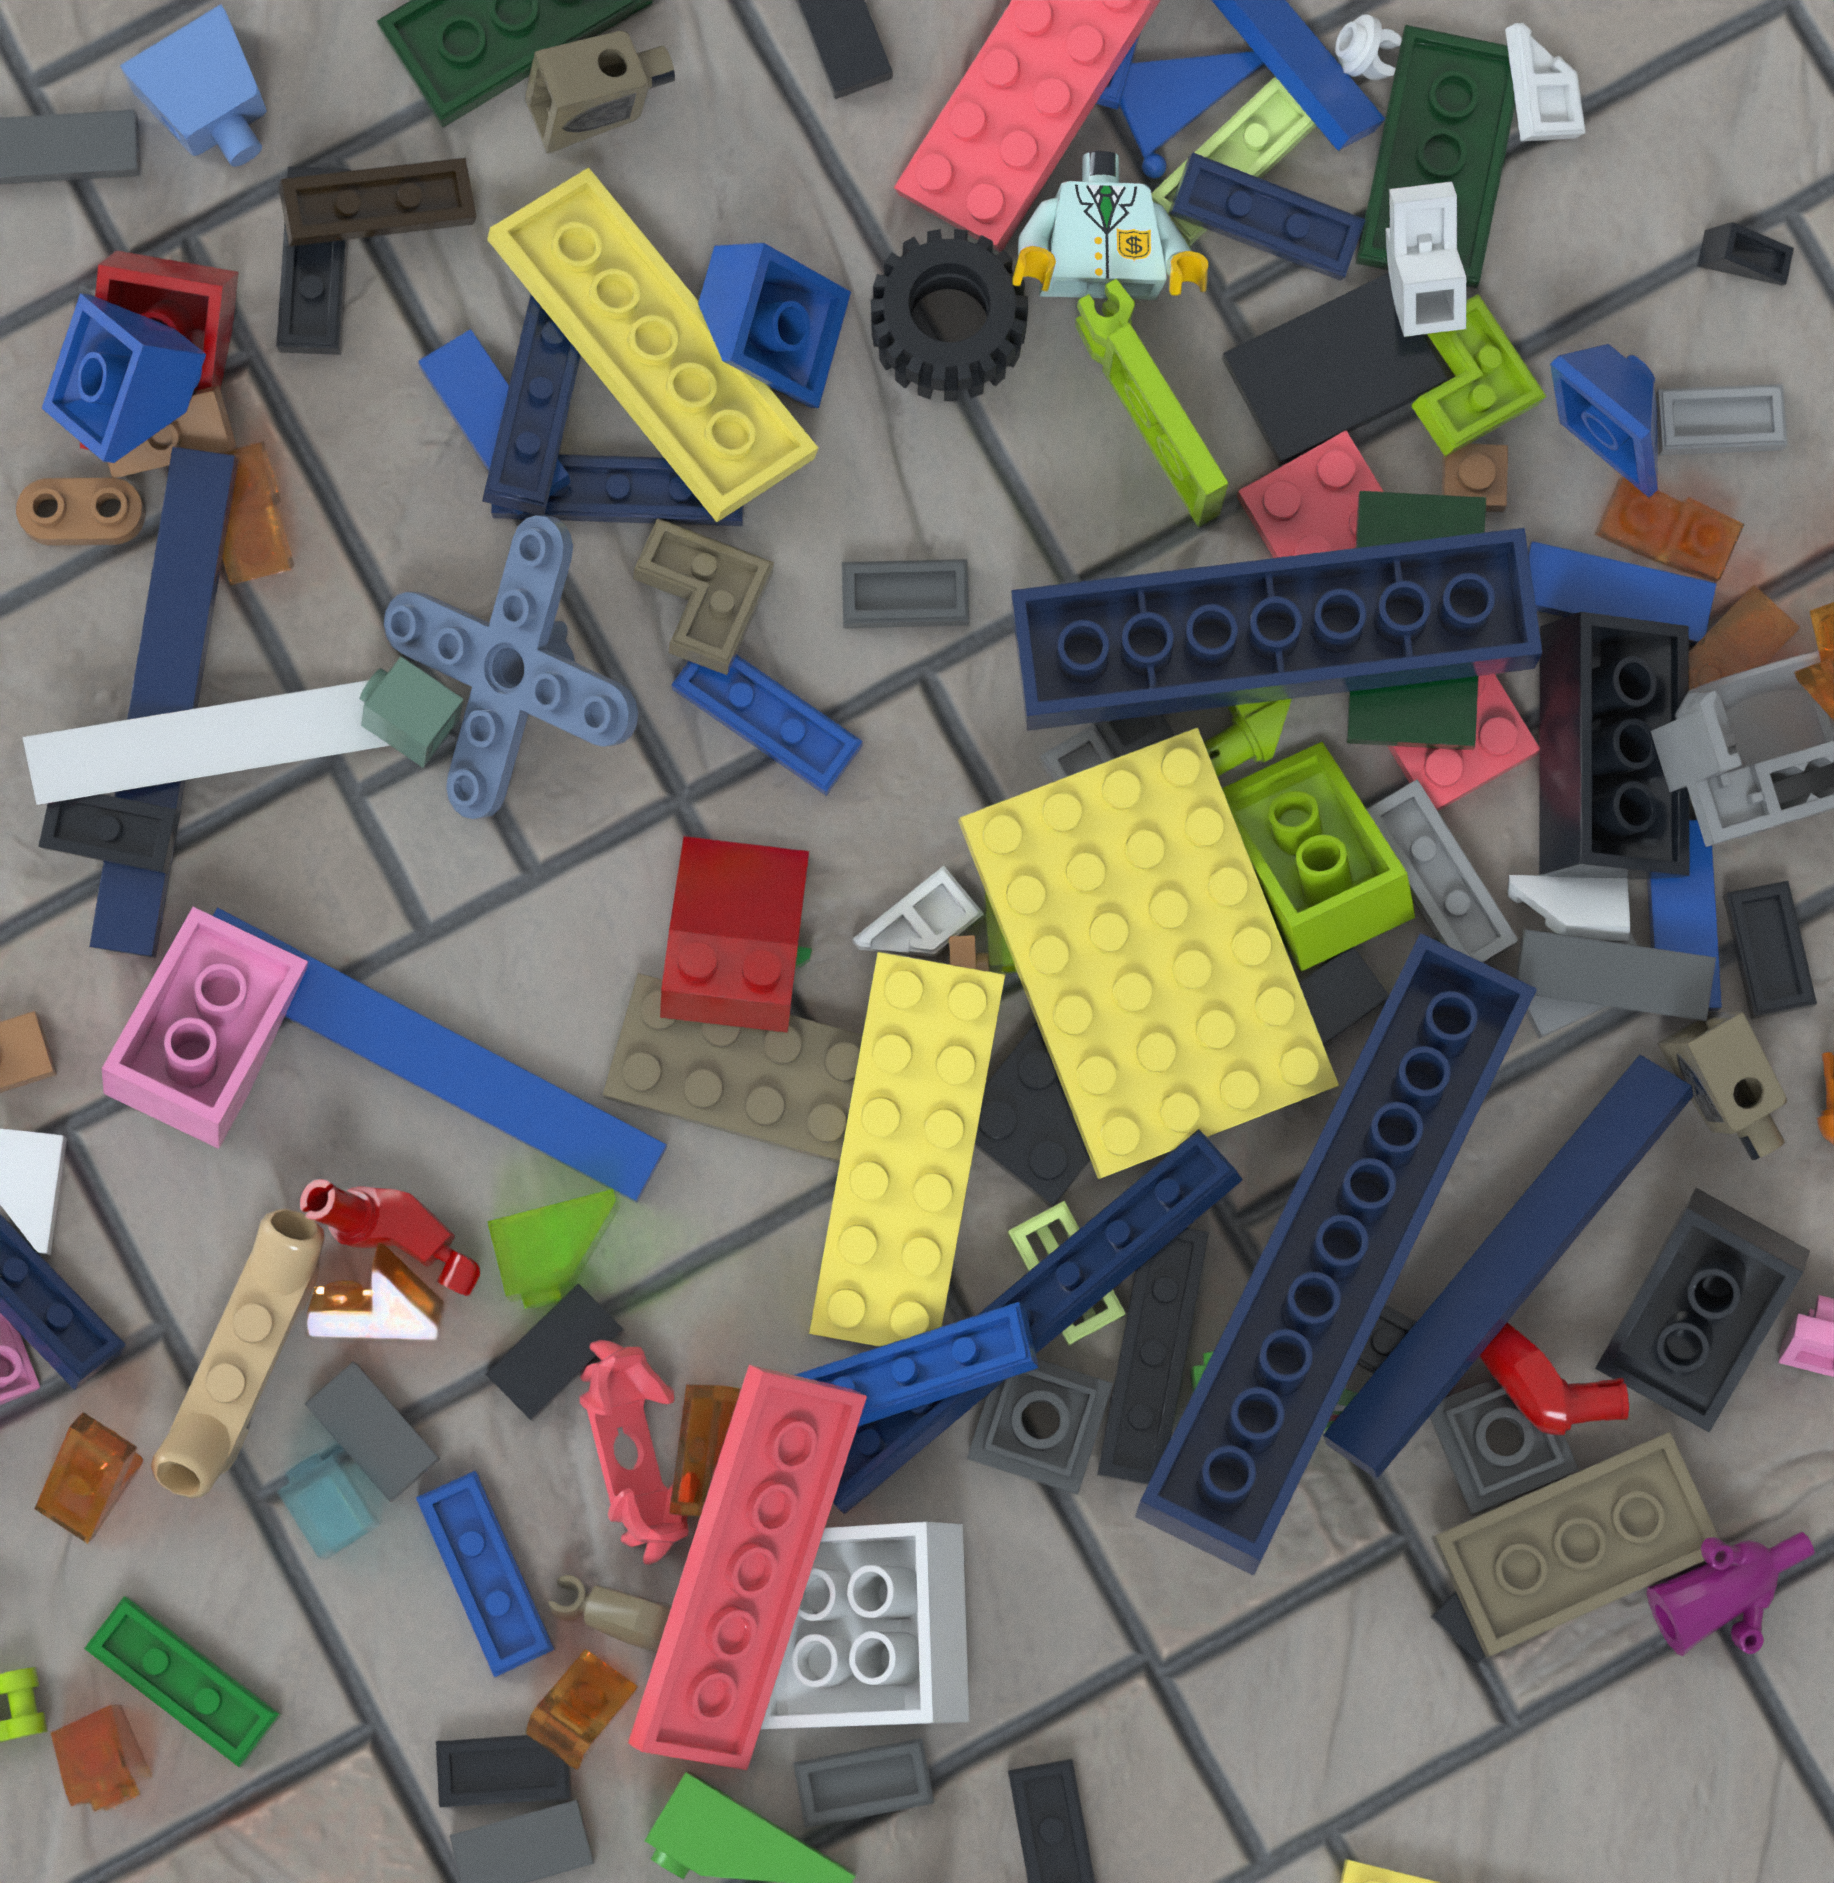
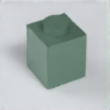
M400 656L389 672L382 668L378 669L364 687L359 697L364 702L361 726L424 768L459 722L464 699Z

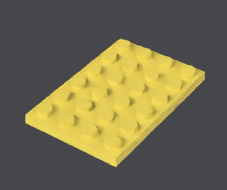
M1198 728L959 818L958 822L1098 1179L1173 1151L1198 1129L1206 1137H1209L1339 1086Z

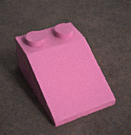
M192 907L102 1067L104 1094L219 1149L252 1089L305 974L308 961Z

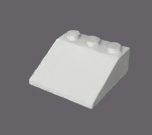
M913 1522L825 1528L761 1729L969 1722L963 1524Z

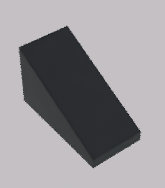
M1730 222L1705 230L1697 266L1783 286L1787 284L1794 248L1739 224Z

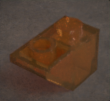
M108 1705L51 1732L65 1794L71 1807L91 1805L94 1813L103 1809L105 1812L139 1797L141 1793L137 1784L153 1777L122 1705Z

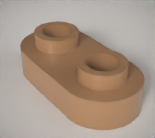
M119 478L39 479L24 488L16 504V516L25 533L35 542L50 546L123 544L133 539L141 531L146 516L144 503L136 489L130 483ZM116 499L121 502V508L115 516L104 517L100 515L101 505L105 501ZM43 501H56L58 508L54 515L48 518H42L37 515L38 506Z

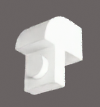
M1444 182L1389 189L1390 228H1386L1387 261L1394 305L1404 337L1466 329V274L1457 251V195L1453 183Z

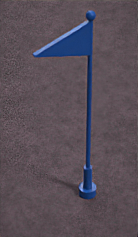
M1254 51L1132 63L1120 107L1144 158L1142 170L1147 177L1156 179L1161 177L1166 171L1165 159L1161 155L1155 154V151L1264 65L1263 61Z

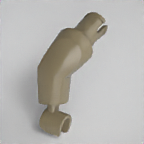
M564 1575L557 1579L558 1586L574 1590L578 1593V1599L569 1606H561L556 1602L548 1601L549 1608L555 1617L560 1620L571 1621L584 1613V1621L587 1626L627 1644L657 1653L672 1605L601 1585H595L591 1593L588 1594L585 1592L584 1585L580 1579L573 1575Z

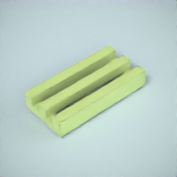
M1065 1201L1007 1232L1028 1272L1040 1262L1026 1236L1036 1232L1049 1255L1059 1247L1048 1227L1049 1224L1058 1220L1068 1238L1080 1229ZM1113 1290L1101 1299L1107 1310L1096 1315L1091 1307L1081 1316L1084 1322L1075 1327L1072 1323L1062 1332L1068 1346L1126 1315Z

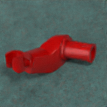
M324 1179L312 1181L302 1192L300 1198L301 1211L308 1212L305 1215L308 1219L328 1225L333 1238L339 1243L354 1248L396 1246L426 1267L431 1266L439 1259L446 1264L436 1282L461 1295L469 1296L472 1293L481 1273L479 1264L450 1247L455 1239V1235L411 1193L396 1189L365 1186L352 1187L345 1191Z
M1508 1322L1479 1356L1519 1411L1543 1433L1563 1436L1567 1430L1571 1429L1572 1424L1602 1420H1627L1629 1417L1628 1391L1623 1378L1567 1384L1565 1379L1560 1378L1543 1352Z

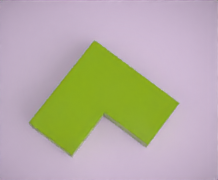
M1479 294L1466 300V329L1427 334L1455 377L1421 395L1411 406L1443 455L1447 457L1538 406L1547 396Z

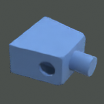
M221 4L120 65L133 93L191 155H200L213 146L218 145L232 167H237L255 158L262 150V144L249 124L261 118L267 112V109L227 13Z

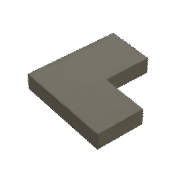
M657 518L634 568L633 579L689 600L669 643L668 653L728 675L772 576L774 562Z

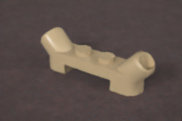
M277 1209L266 1214L261 1220L253 1250L169 1433L152 1458L151 1468L155 1479L174 1494L191 1499L201 1498L210 1492L219 1476L228 1471L233 1465L249 1432V1429L246 1427L300 1310L304 1311L317 1283L320 1271L318 1260L325 1240L324 1232L316 1221L308 1219L301 1212Z

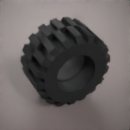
M941 229L927 231V243L922 245L918 243L915 237L910 238L903 243V252L900 257L893 252L884 261V274H877L873 284L871 336L874 347L879 348V361L886 371L893 367L895 370V381L906 389L913 382L918 385V396L931 399L933 389L944 391V401H957L959 390L967 389L970 398L983 394L984 383L987 381L997 386L1005 379L1006 367L1011 366L1014 368L1020 357L1021 344L1025 342L1028 296H1024V279L1022 278L1020 287L1013 285V259L1004 249L997 255L993 254V241L980 235L976 244L967 241L968 230L954 229V239H942ZM954 289L969 294L980 303L986 313V322L977 333L967 339L957 342H942L925 335L916 326L912 319V310L926 295L938 290Z

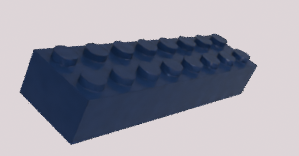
M1525 528L1011 590V607L1027 731L1535 669L1542 655Z

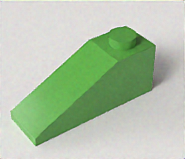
M690 1771L685 1772L644 1840L656 1848L650 1859L682 1879L686 1877L689 1870L700 1876L782 1883H852L856 1876V1873Z

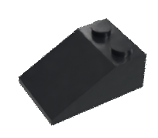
M1695 1188L1595 1369L1612 1379L1623 1378L1624 1384L1628 1388L1710 1433L1802 1276L1810 1250L1702 1190Z

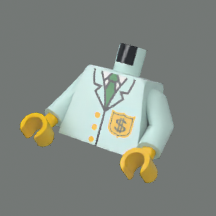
M1094 151L1082 156V182L1068 181L1061 183L1056 197L1041 202L1018 238V260L1012 283L1020 287L1022 278L1027 276L1040 281L1039 296L1082 298L1090 294L1092 298H1107L1104 292L1105 284L1117 279L1132 299L1156 300L1166 282V272L1170 276L1169 292L1171 295H1180L1182 282L1186 281L1197 284L1200 292H1205L1207 290L1208 260L1202 254L1190 250L1184 237L1164 207L1152 201L1151 190L1147 185L1119 183V155L1109 151Z

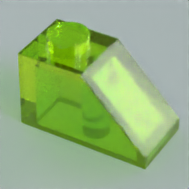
M614 1189L487 1221L505 1295L510 1302L522 1300L524 1309H531L562 1300L560 1290L574 1286L620 1209Z

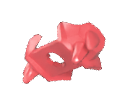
M598 1340L590 1343L589 1348L601 1361L587 1365L581 1372V1380L590 1382L588 1392L579 1396L580 1404L588 1412L611 1504L608 1517L611 1522H622L628 1529L621 1536V1542L624 1545L634 1547L647 1543L643 1562L646 1565L658 1562L670 1550L674 1542L688 1536V1509L692 1493L697 1489V1480L693 1472H685L668 1489L662 1483L643 1407L645 1399L662 1404L673 1403L675 1401L674 1389L666 1385L659 1375L652 1370L641 1347H623L614 1342ZM622 1427L624 1434L629 1436L636 1445L638 1458L636 1465L631 1470L622 1467L614 1455L613 1446L616 1437L619 1435L617 1428Z

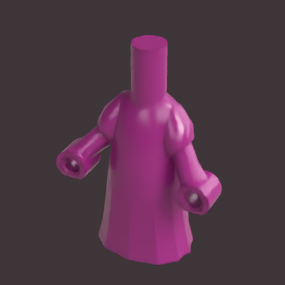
M1799 1532L1769 1549L1755 1541L1746 1540L1736 1545H1728L1716 1537H1709L1703 1541L1700 1548L1702 1557L1707 1564L1666 1583L1648 1587L1646 1595L1653 1617L1663 1637L1676 1654H1680L1683 1657L1695 1645L1742 1612V1621L1735 1623L1731 1629L1732 1641L1734 1645L1745 1653L1754 1654L1758 1652L1764 1642L1762 1634L1763 1612L1774 1599L1779 1573L1815 1554L1814 1547L1804 1532Z

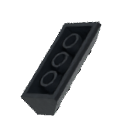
M1578 612L1540 626L1542 655L1540 657L1539 875L1576 878H1628V880L1683 878L1690 876L1689 792L1687 787L1669 792L1651 734L1652 730L1676 720L1675 713L1689 692V626L1587 612Z

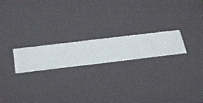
M368 681L22 737L36 805L390 745L361 726L364 702L359 697Z

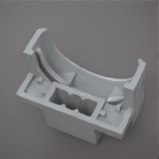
M1834 646L1755 667L1698 686L1687 693L1675 713V721L1651 731L1669 792L1687 787L1706 847L1734 838H1743L1834 810Z

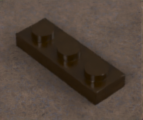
M466 158L281 179L278 186L289 247L473 225L477 218Z

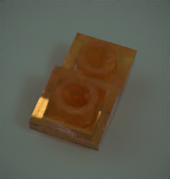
M264 441L221 453L234 455L239 459L223 552V562L230 585L291 570L295 565L277 508L281 498Z
M1621 477L1615 486L1594 535L1663 565L1718 582L1723 575L1744 524L1690 497L1681 502L1657 490L1648 498L1626 478Z
M1754 584L1689 652V691L1714 680L1766 665L1801 626Z

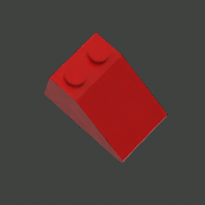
M115 251L98 264L95 297L176 329L206 354L202 366L201 379L194 391L218 385L221 390L232 335L239 272L122 251ZM80 442L81 449L89 450L85 445H83Z
M683 836L662 979L660 1018L788 1033L809 851Z

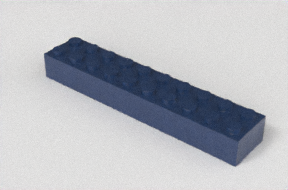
M1422 933L1419 934L1139 1502L1135 1514L1136 1518L1253 1576L1255 1575L1537 988Z

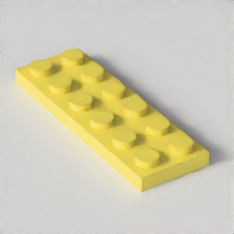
M589 167L490 227L487 238L489 243L716 522H719L815 459L818 446L768 385L722 361L699 308V301Z
M877 952L809 1334L881 1347L942 1327L1005 974Z

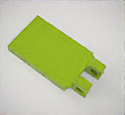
M1114 279L1105 284L1104 292L1108 298L1107 301L1102 303V312L1105 317L1096 312L1095 302L1090 294L1078 300L1077 308L1081 316L1076 318L1075 327L1091 359L1103 365L1102 371L1195 523L1200 527L1220 515L1228 481L1131 326L1135 302L1120 282Z

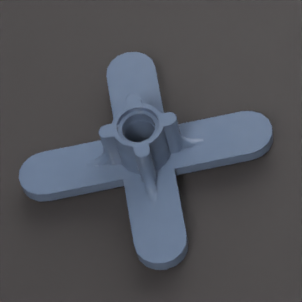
M535 515L526 518L517 527L510 546L490 623L421 592H405L397 595L389 603L385 612V633L394 649L472 687L450 765L446 787L449 801L454 810L466 818H486L493 816L501 808L506 797L528 714L594 745L603 747L624 743L632 736L637 726L638 709L636 700L630 690L619 682L575 663L574 654L566 642L567 625L563 621H555L572 559L573 543L566 525L553 516Z

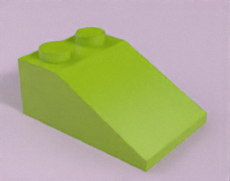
M1319 742L1222 788L1280 937L1301 972L1415 918L1408 873L1323 742Z

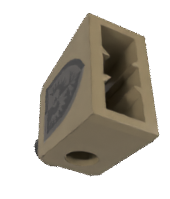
M621 30L536 51L528 80L525 101L545 151L548 154L635 121L641 117L648 89L673 82L675 80V71L665 46L662 45L636 53L629 34Z
M1710 1012L1707 1015V1021L1696 1020L1657 1043L1675 1075L1692 1085L1693 1098L1691 1101L1711 1132L1737 1133L1751 1160L1762 1158L1784 1145L1785 1140L1770 1113L1785 1105L1787 1098L1743 1012ZM1736 1084H1737V1087H1738V1097H1737V1099H1736V1101H1735V1100H1734L1733 1093H1734V1088H1735V1086H1736Z

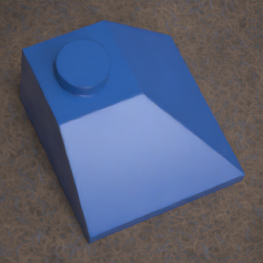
M766 243L714 246L698 305L722 361L809 408H819L851 291Z
M80 293L42 409L103 462L115 463L187 412L194 389L201 379L202 366L206 354L170 326L95 296Z
M1610 344L1559 355L1550 363L1559 423L1650 498L1658 490L1657 404L1653 373L1638 357L1629 355L1625 358Z

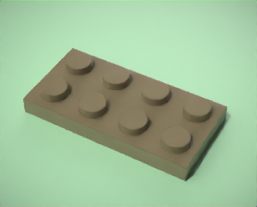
M641 973L637 974L603 1090V1098L840 1164L863 1035L793 1015L789 1017L788 1033L660 1018L662 979Z
M1669 1431L1433 1536L1432 1540L1487 1658L1704 1561L1700 1550L1703 1541L1709 1537L1720 1538Z

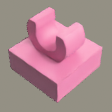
M1818 1295L1815 1310L1810 1309L1807 1316L1797 1314L1782 1339L1778 1363L1834 1377L1833 1298Z

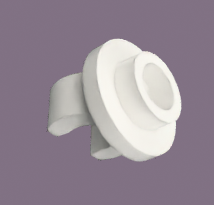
M1368 14L1362 15L1354 22L1347 23L1341 30L1335 45L1338 63L1342 66L1343 72L1350 76L1363 74L1370 80H1381L1393 76L1395 68L1380 60L1378 49L1380 47L1381 49L1389 50L1401 45L1402 38L1393 30L1382 29L1381 22L1377 18Z

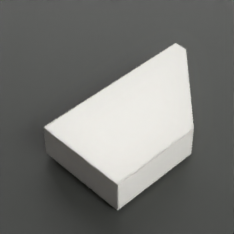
M942 866L855 936L853 943L858 950L936 957L949 946V936H962L984 918V913L945 866Z
M0 1128V1205L39 1254L51 1255L67 1138L63 1135Z

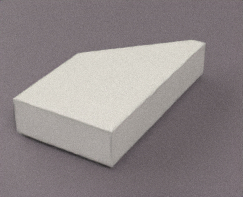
M1515 23L1506 28L1520 140L1574 139L1585 134L1577 72L1560 56L1554 58L1530 36L1532 30L1524 23Z
M1509 875L1508 897L1516 903L1525 902L1546 919L1545 925L1556 934L1603 941H1628L1630 933L1628 878Z

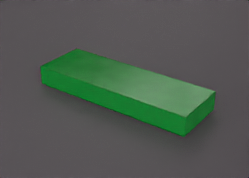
M124 1596L84 1648L237 1767H242L282 1715L128 1596Z

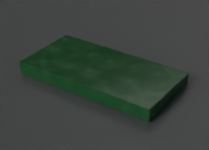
M410 0L376 22L378 29L436 119L444 128L529 77L536 51L596 37L651 4L652 0Z
M1405 25L1365 215L1366 220L1363 225L1355 264L1388 270L1386 228H1390L1389 189L1452 182L1457 195V251L1466 274V287L1478 288L1515 108L1508 45Z
M1359 491L1355 548L1484 533L1486 497ZM1478 676L1350 691L1348 693L1346 743L1474 750L1476 742Z

